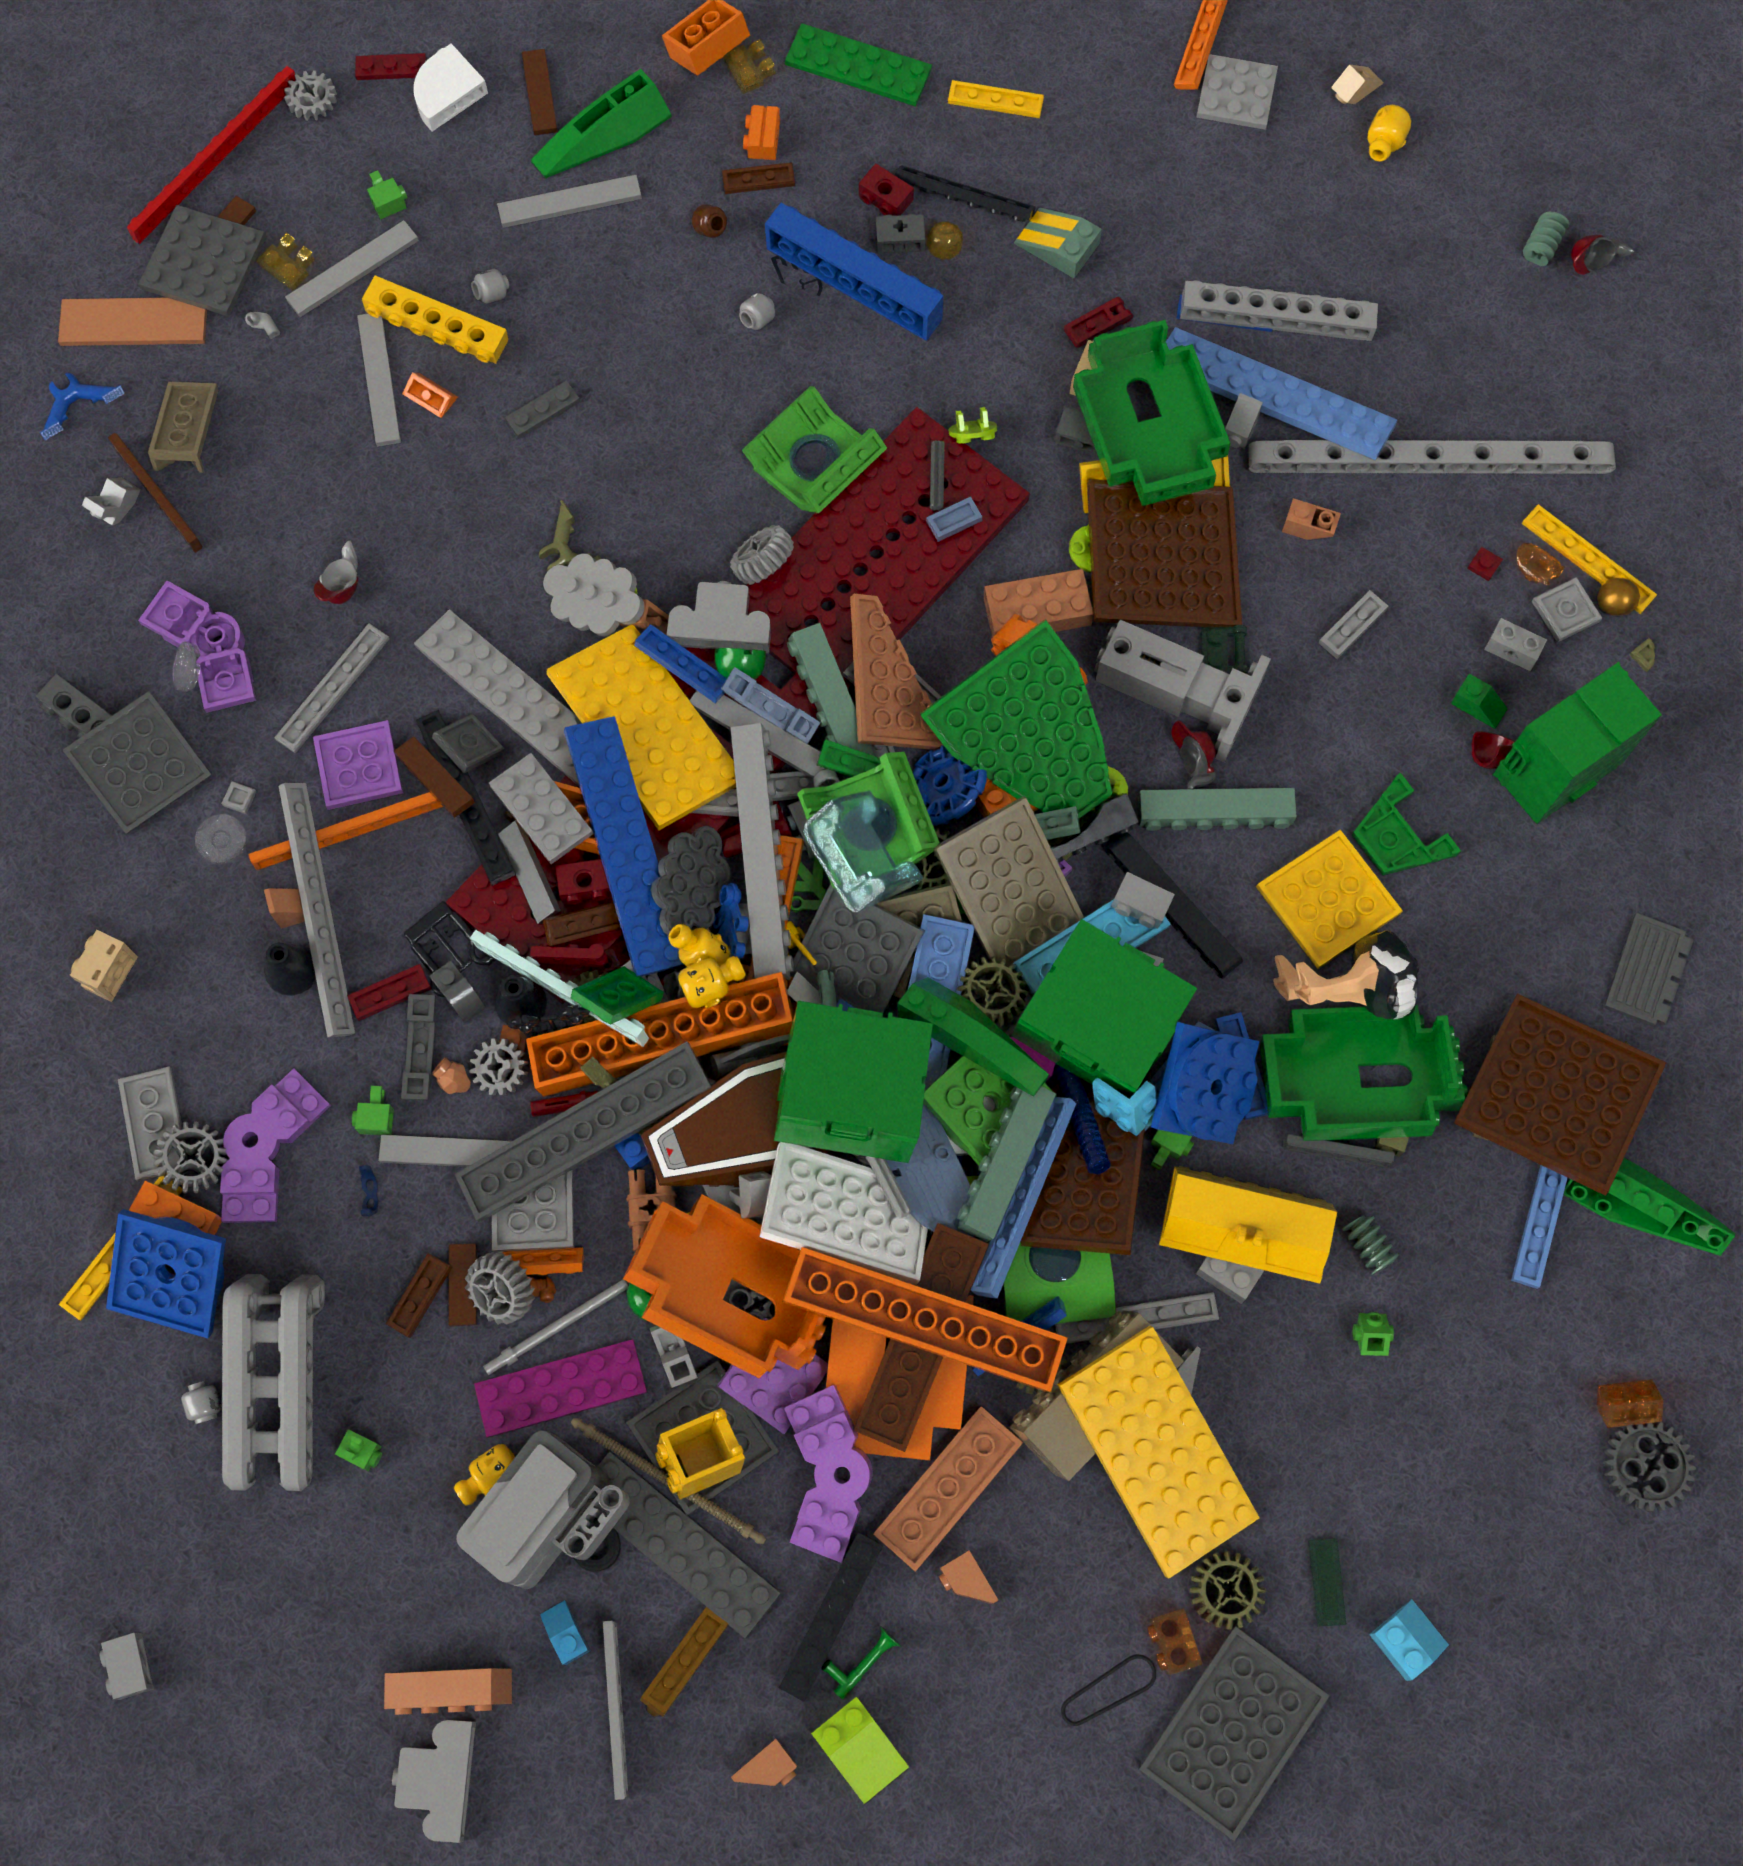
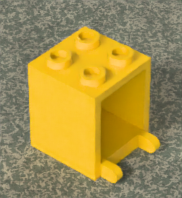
M722 1408L660 1434L659 1443L656 1445L658 1452L655 1453L660 1468L665 1467L669 1475L666 1481L671 1493H677L679 1500L740 1474L745 1460L744 1450L738 1444L727 1420V1413ZM676 1456L679 1457L681 1464L686 1472L687 1478L685 1477L684 1472Z

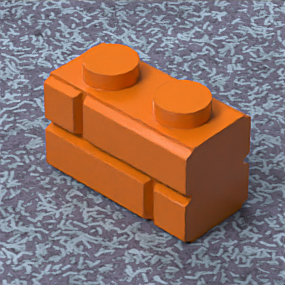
M753 105L751 107V115L746 114L745 128L749 129V134L744 135L743 149L747 150L748 158L776 160L780 128V108Z

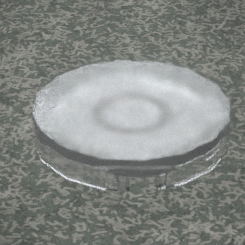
M182 642L175 655L173 683L178 692L188 693L189 690L195 687L199 677L200 663H196V657H200V651L198 646L192 642Z
M219 814L207 818L198 827L195 834V846L199 854L208 862L221 865L237 860L244 853L248 840L243 824L235 817L227 814Z

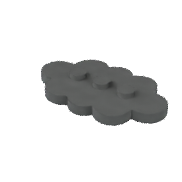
M702 826L694 830L692 834L681 832L673 836L668 843L669 854L662 857L659 861L658 870L660 877L652 883L651 893L655 903L662 908L659 918L660 926L667 936H669L672 928L678 924H685L692 930L702 927L709 928L714 922V909L721 906L719 900L720 890L730 880L731 873L727 861L720 856L722 851L721 837L710 826Z

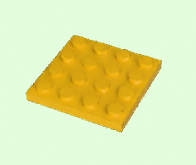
M1341 829L1256 886L1317 969L1354 946L1364 936L1375 932L1403 912Z

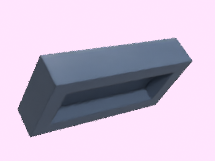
M969 497L928 516L926 522L939 542L981 522L982 515L972 498Z

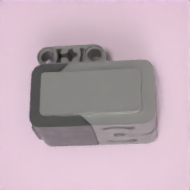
M548 1430L538 1431L531 1436L497 1480V1483L493 1485L457 1533V1543L460 1548L498 1580L524 1589H530L540 1581L562 1551L578 1560H586L592 1556L627 1510L630 1498L625 1490L615 1485H610L608 1475L569 1443ZM617 1492L619 1494V1501L615 1506L611 1507L609 1505V1498L613 1493ZM601 1508L609 1511V1515H606L605 1512L601 1511ZM595 1518H598V1522L601 1523L598 1528L593 1523ZM582 1538L584 1547L580 1552L575 1553L574 1544L578 1539Z

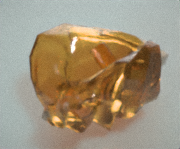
M1523 543L1518 547L1516 554L1517 564L1525 578L1530 582L1534 581L1536 584L1540 582L1543 585H1550L1548 580L1558 578L1565 569L1556 557L1532 543Z

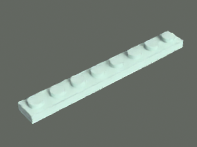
M475 930L471 935V941L481 951L570 1004L581 1007L580 1004L570 998L572 989L578 987L575 983L561 981L560 975L549 968L546 971L539 967L540 964L529 956L524 959L519 956L520 952L509 944H506L505 947L498 943L499 940L489 932L482 934ZM592 1012L589 1014L644 1047L649 1039L644 1031L645 1026L634 1018L630 1021L624 1018L610 1025Z

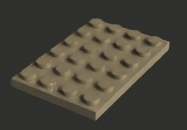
M1022 796L934 848L971 925L974 926V931L989 961L994 956L998 964L1001 963L1002 959H1005V966L1009 968L1015 961L1084 918L1026 797Z

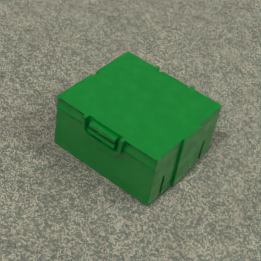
M1617 662L1577 690L1573 695L1567 697L1527 725L1518 739L1512 744L1513 748L1506 758L1500 761V765L1492 776L1498 778L1501 786L1506 787L1532 820L1538 824L1568 802L1574 803L1579 797L1595 788L1597 781L1620 766L1662 714L1628 676V672L1620 666V662Z
M1081 919L1021 1015L1011 1036L1089 1084L1093 1085L1092 1082L1099 1078L1130 1099L1139 1088L1147 1072L1150 1071L1163 1053L1175 1032L1178 1020L1197 988L1163 968L1164 963L1161 962L1159 966L1153 965L1156 961L1155 959L1125 942L1121 946L1119 944L1121 940L1119 936L1115 939Z
M798 1001L789 1034L788 1048L781 1070L777 1101H779L778 1119L774 1141L909 1163L920 1135L926 1085L924 1081L927 1076L933 1023L892 1017L893 1013L891 1012L888 1013L887 1018H883V1013L848 1007L847 1011H842L843 1004L833 1007Z

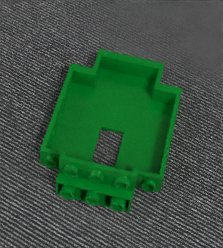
M1166 320L1151 321L1142 326L1127 327L1122 331L1110 334L1104 333L1095 337L1094 342L1089 343L1088 360L1092 370L1085 369L1074 375L1073 389L1109 487L1133 481L1142 506L1214 488L1216 472L1211 461L1227 457L1231 444L1193 344L1187 346L1180 345L1169 350L1166 343L1168 333ZM1140 380L1149 385L1161 417L1138 422L1127 392L1129 383Z
M1418 1005L1415 1006V1011L1412 1014L1394 1020L1376 1017L1365 1007L1291 1010L1288 1019L1289 1033L1263 1034L1259 1046L1268 1118L1300 1117L1303 1141L1432 1136L1436 1126H1439L1440 1123L1438 1111H1460L1468 1095L1467 1086L1462 1083V1076L1464 1074L1463 1062L1458 1059L1460 1042L1459 1038L1454 1035L1453 1025H1449L1448 1015L1437 1016L1432 1028H1424V1017L1422 1014L1419 1015ZM1402 1065L1411 1072L1412 1081L1405 1086L1362 1088L1358 1066Z

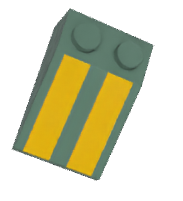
M1039 208L1017 237L1014 244L1075 278L1100 244L1102 229L1082 217Z

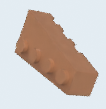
M490 1668L385 1673L384 1709H395V1715L412 1714V1708H421V1714L439 1713V1707H448V1712H465V1706L475 1705V1711H492V1705L512 1704V1669Z

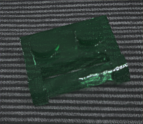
M1245 625L1202 627L1201 655H1204L1202 663L1227 674L1231 673L1232 668L1248 674V666L1245 665V636L1247 635V627ZM1227 636L1235 638L1234 666H1228Z

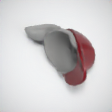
M347 541L342 548L343 558L330 563L314 585V594L319 600L329 601L333 604H343L354 595L358 585L356 572L358 559L351 541Z

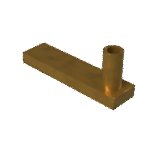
M706 1607L641 1696L640 1701L647 1705V1711L650 1715L664 1717L727 1628L729 1623L717 1616L709 1608Z

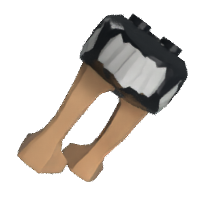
M1373 932L1361 938L1356 943L1351 958L1352 969L1345 975L1331 979L1319 976L1305 962L1296 963L1295 969L1283 955L1275 956L1279 977L1274 978L1273 982L1276 989L1287 1001L1301 999L1309 1005L1321 1003L1325 1000L1333 1002L1350 1001L1365 1005V1008L1376 1017L1393 1020L1408 1016L1415 1011L1418 984L1417 973L1419 972L1418 961L1416 958H1413L1406 944L1394 932Z

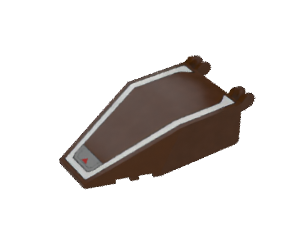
M786 1052L742 1064L711 1084L712 1088L699 1094L641 1135L659 1186L709 1185V1187H719L720 1185L739 1187V1175L762 1171L772 1175L779 1144L778 1141H774L779 1108L777 1096ZM803 1146L835 1157H839L843 1153Z

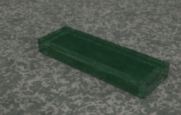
M1338 1539L1309 1540L1317 1627L1347 1625Z

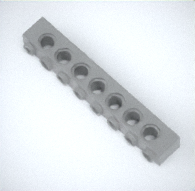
M1195 280L1185 282L1182 292L1180 319L1372 341L1377 329L1378 303H1370L1365 300L1353 301L1344 298H1328L1320 295H1303L1296 292H1277L1271 289H1252L1247 286H1227L1222 283H1202Z

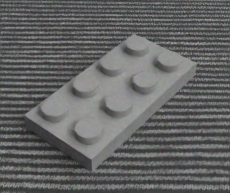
M532 753L489 782L492 790L550 864L593 835L592 829Z

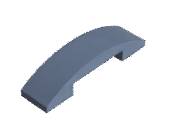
M736 667L733 668L721 688L722 691L755 714L808 744L821 723L756 683V680Z

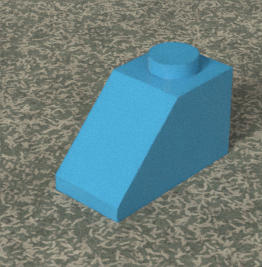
M565 1600L540 1614L548 1637L562 1665H567L591 1651Z

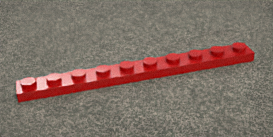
M286 66L281 72H278L274 79L265 88H262L258 95L250 103L246 104L243 110L234 119L230 120L217 136L212 138L205 149L197 153L194 160L186 168H183L178 176L170 184H167L162 192L154 200L150 201L137 217L131 220L127 229L133 240L140 244L175 209L176 205H179L286 96L285 88H290L288 81H296L293 69Z

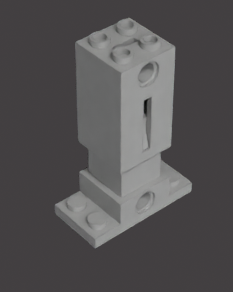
M1123 620L1119 621L1116 628L1112 626L1106 638L1105 648H1101L1096 659L1097 664L1094 672L1097 673L1096 681L1177 717L1183 712L1208 723L1207 730L1219 734L1215 744V750L1218 751L1215 759L1225 763L1264 679L1271 659L1261 655L1258 663L1253 661L1248 674L1232 668L1230 674H1227L1202 663L1204 655Z

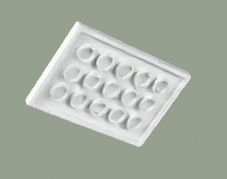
M779 1142L759 1237L800 1250L801 1247L906 1283L917 1285L921 1277L928 1229L920 1224L911 1214L900 1219L896 1217L872 1168L800 1145Z

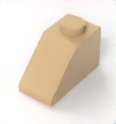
M1349 64L1331 88L1337 93L1335 95L1336 98L1343 104H1356L1384 82L1369 67Z

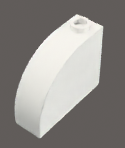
M452 44L441 48L435 55L430 57L421 66L414 81V97L420 117L432 132L488 94L483 77Z

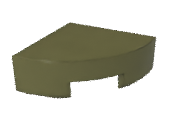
M1648 638L1629 654L1646 672L1651 669L1655 662L1654 643Z

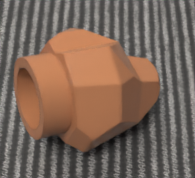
M444 1058L432 1072L440 1088L448 1094L466 1092L471 1086V1080L466 1074L464 1065L461 1063L450 1062L447 1058Z

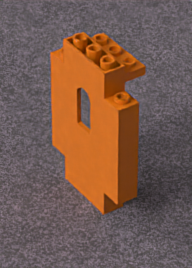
M703 1194L694 1203L689 1215L662 1201L654 1211L623 1277L625 1281L652 1294L641 1318L757 1378H760L766 1371L771 1372L777 1359L797 1370L805 1363L810 1364L817 1350L813 1348L816 1340L819 1341L825 1332L826 1326L823 1325L826 1317L782 1302L800 1249L759 1237L762 1225L749 1218H741V1214ZM731 1280L770 1299L775 1306L774 1317L770 1320H761L724 1301L723 1298Z
M968 1295L965 1303L973 1305L974 1296ZM833 1319L826 1388L834 1384L836 1385L855 1426L885 1354L887 1337ZM943 1357L905 1452L858 1433L854 1447L864 1451L865 1454L930 1460L933 1427L961 1430L967 1365Z

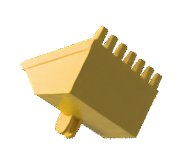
M1174 1166L1159 1245L1320 1284L1323 1269L1330 1252L1337 1211L1333 1204L1327 1203L1326 1200L1310 1199L1301 1194H1289L1281 1192L1280 1189L1271 1187L1268 1189L1250 1182L1243 1183L1225 1176L1222 1178L1214 1176L1212 1173L1197 1172L1187 1167Z

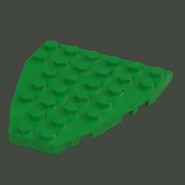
M1046 619L920 713L921 717L953 757L958 760L960 759L972 767L974 771L978 769L986 770L987 778L992 783L1016 799L1022 796L1026 797L1029 804L1041 809L1044 813L1076 806L1080 819L1112 795L1103 738L1078 662Z

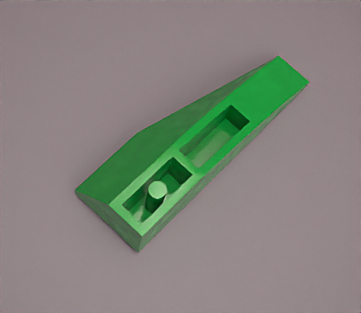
M639 69L575 116L531 159V163L545 178L551 177L635 143L671 118L672 114L655 83L642 69Z
M1623 1158L1606 1196L1574 1180L1568 1179L1566 1182L1564 1196L1609 1221L1719 1256L1722 1255L1735 1237V1233L1694 1201L1626 1158Z

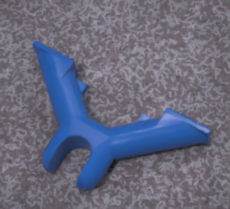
M65 373L70 381V385L64 390L58 389L51 381L49 390L54 396L55 401L44 429L39 433L44 440L58 434V432L63 431V421L68 419L66 413L70 404L78 399H90L93 403L101 400L108 404V402L125 393L121 385L110 387L80 384L72 373Z

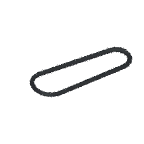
M1135 1654L1126 1658L1069 1697L1061 1707L1063 1720L1071 1726H1079L1147 1691L1156 1680L1154 1663L1144 1655ZM1143 1659L1151 1666L1152 1679L1145 1687L1080 1721L1073 1722L1066 1717L1065 1708L1067 1704L1131 1660Z

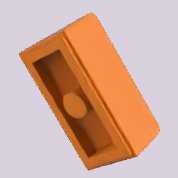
M412 372L402 393L440 418L444 416L458 398V396L422 374Z

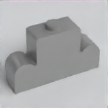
M720 581L718 583L700 582L697 588L695 611L684 605L674 607L669 614L667 636L682 647L703 649L741 648L751 651L752 649L764 650L766 653H769L771 641L770 619L767 614L761 611H754L748 615L750 599L746 585H735L727 581Z
M445 1720L438 1723L432 1733V1739L437 1749L405 1747L400 1750L398 1768H394L392 1785L396 1786L394 1805L397 1808L429 1810L430 1814L425 1817L422 1827L425 1836L430 1840L455 1843L464 1842L476 1726L474 1721Z

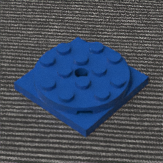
M1177 1022L1151 1127L1203 1140L1233 1144L1239 1123L1251 1109L1255 1086L1258 1081L1254 1061L1260 1041Z
M122 1209L118 1213L106 1309L209 1338L213 1334L217 1299L224 1283L223 1257L226 1238L202 1232L198 1227L177 1218H153ZM165 1264L171 1266L176 1274L169 1273L165 1268Z

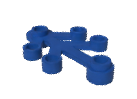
M730 883L723 885L720 890L719 900L722 906L718 913L715 914L713 926L715 929H719L717 934L721 935L722 941L728 947L730 945L731 956L743 958L745 944L738 942L735 931L746 932L749 920L747 916H741L738 905L741 900L740 889H738L737 884Z

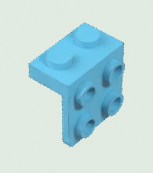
M1099 1078L1092 1082L1095 1109L1101 1116L1111 1118L1119 1128L1125 1132L1130 1131L1135 1136L1146 1126H1151L1156 1108L1154 1085L1146 1081L1128 1099Z

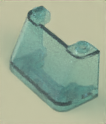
M870 790L831 799L806 821L803 828L808 844L844 904L853 912L873 906L915 886L923 879L914 863L905 861L897 866L895 865L872 827L871 822L878 816L879 805Z

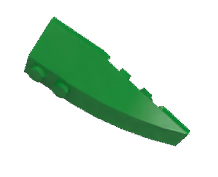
M927 977L912 983L899 1000L898 1018L933 1023L931 1038L1034 1097L1049 1077V1074L973 1002Z

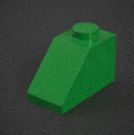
M1470 673L1451 702L1455 707L1493 729H1496L1508 709L1492 686Z

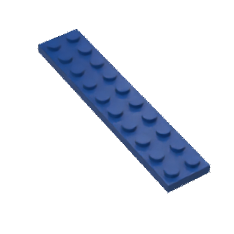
M613 716L565 727L564 734L634 973L637 977H642L684 966L679 958V948H674L670 944L669 936L663 932L660 926L659 918L662 908L655 903L652 897V883L660 877L658 860L616 718Z

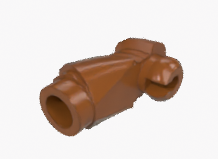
M531 1277L530 1285L535 1288L532 1294L535 1297L540 1296V1300L544 1303L553 1301L557 1290L552 1279L546 1277V1279Z

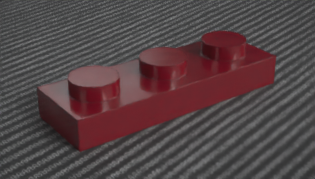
M426 53L356 56V80L416 78L419 69L427 61Z
M418 964L347 996L358 1021H361L408 1000L409 994L420 995L431 990V987L421 964Z

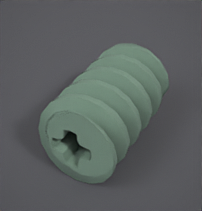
M1545 212L1540 215L1523 249L1525 259L1539 266H1546L1548 260L1553 258L1554 252L1557 250L1558 244H1560L1569 226V220L1557 212Z
M1363 1215L1346 1225L1342 1230H1352L1348 1240L1358 1239L1353 1248L1355 1250L1364 1249L1359 1257L1361 1259L1370 1258L1365 1266L1366 1268H1376L1371 1274L1372 1276L1392 1264L1399 1254L1398 1252L1389 1254L1388 1252L1393 1244L1383 1245L1382 1242L1387 1235H1377L1376 1233L1381 1226L1370 1225L1375 1219L1374 1215L1368 1217Z

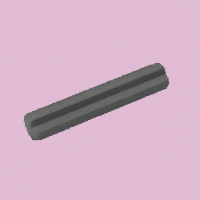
M936 440L931 443L930 509L940 511L944 505L945 443Z

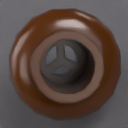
M704 204L697 207L693 212L692 225L698 234L715 238L725 231L727 217L721 208Z

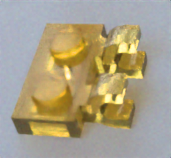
M761 39L753 42L747 50L744 45L732 49L723 57L743 94L764 86L763 79L776 74L771 57L763 60L759 67H756L753 61L766 56Z
M286 232L281 238L279 246L275 247L271 244L256 262L286 287L294 291L309 276L305 269L315 258L311 256L312 252L305 246L300 249L295 261L288 257L298 246L293 242L294 238Z

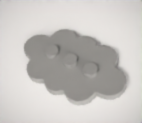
M582 553L575 556L570 561L568 567L563 565L554 566L548 570L544 577V589L553 596L551 602L553 616L563 622L570 621L572 626L581 631L590 629L598 636L605 637L611 635L620 623L623 625L636 623L643 615L645 609L643 599L634 593L637 585L635 575L626 568H617L615 564L607 559L597 561L590 555Z

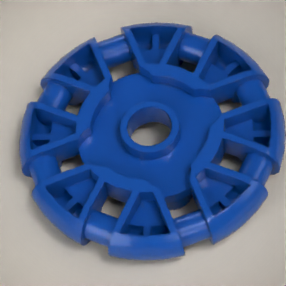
M941 745L940 749L936 751L930 750L914 764L915 768L912 771L926 808L928 807L927 811L933 826L949 824V820L953 818L958 820L967 814L976 805L975 800L978 795L983 794L987 781L986 770L978 769L974 771L972 767L953 757L944 745ZM923 773L926 774L924 779L920 778ZM948 779L946 784L940 787L942 781ZM950 805L951 808L945 811V807Z

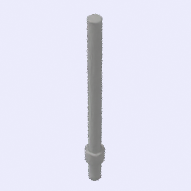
M622 1279L513 1348L509 1346L501 1351L502 1355L483 1366L486 1373L490 1375L506 1364L510 1366L518 1361L517 1357L627 1290V1283Z

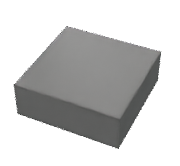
M232 781L221 804L224 807L247 814L256 790Z

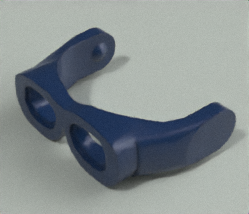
M359 1166V1171L362 1175V1189L367 1194L362 1203L361 1215L372 1216L378 1211L377 1179L371 1166ZM368 1181H373V1191L367 1189ZM370 1199H374L373 1208H368L367 1206Z

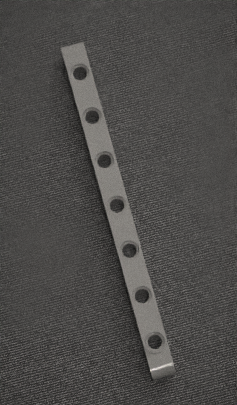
M1328 440L1255 441L1248 445L1249 470L1253 473L1607 474L1616 469L1614 444L1606 441L1387 440L1379 454L1386 457V459L1378 457L1376 460ZM1280 455H1285L1289 459H1283ZM1329 455H1333L1337 457V459H1332L1329 457ZM1428 455L1433 456L1435 459H1430Z

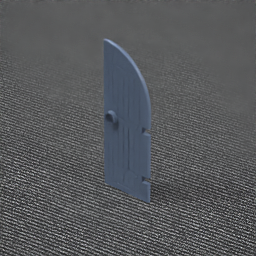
M923 1103L920 1135L909 1163L886 1160L892 1172L895 1170L899 1171L900 1176L895 1179L911 1208L910 1214L920 1224L934 1232L937 1223L971 1236L957 1228L960 1221L957 1219L958 1213L964 1204L967 1205L971 1196L968 1194L970 1188L969 1181L941 1122Z

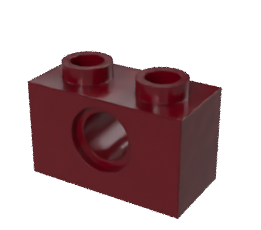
M875 163L859 182V196L864 203L868 205L873 204L878 207L883 215L901 216L914 200V187Z
M601 859L556 866L559 896L562 903L577 905L582 903V900L593 899L594 901H603L608 899V896H612ZM584 879L592 881L588 887H580L579 883Z

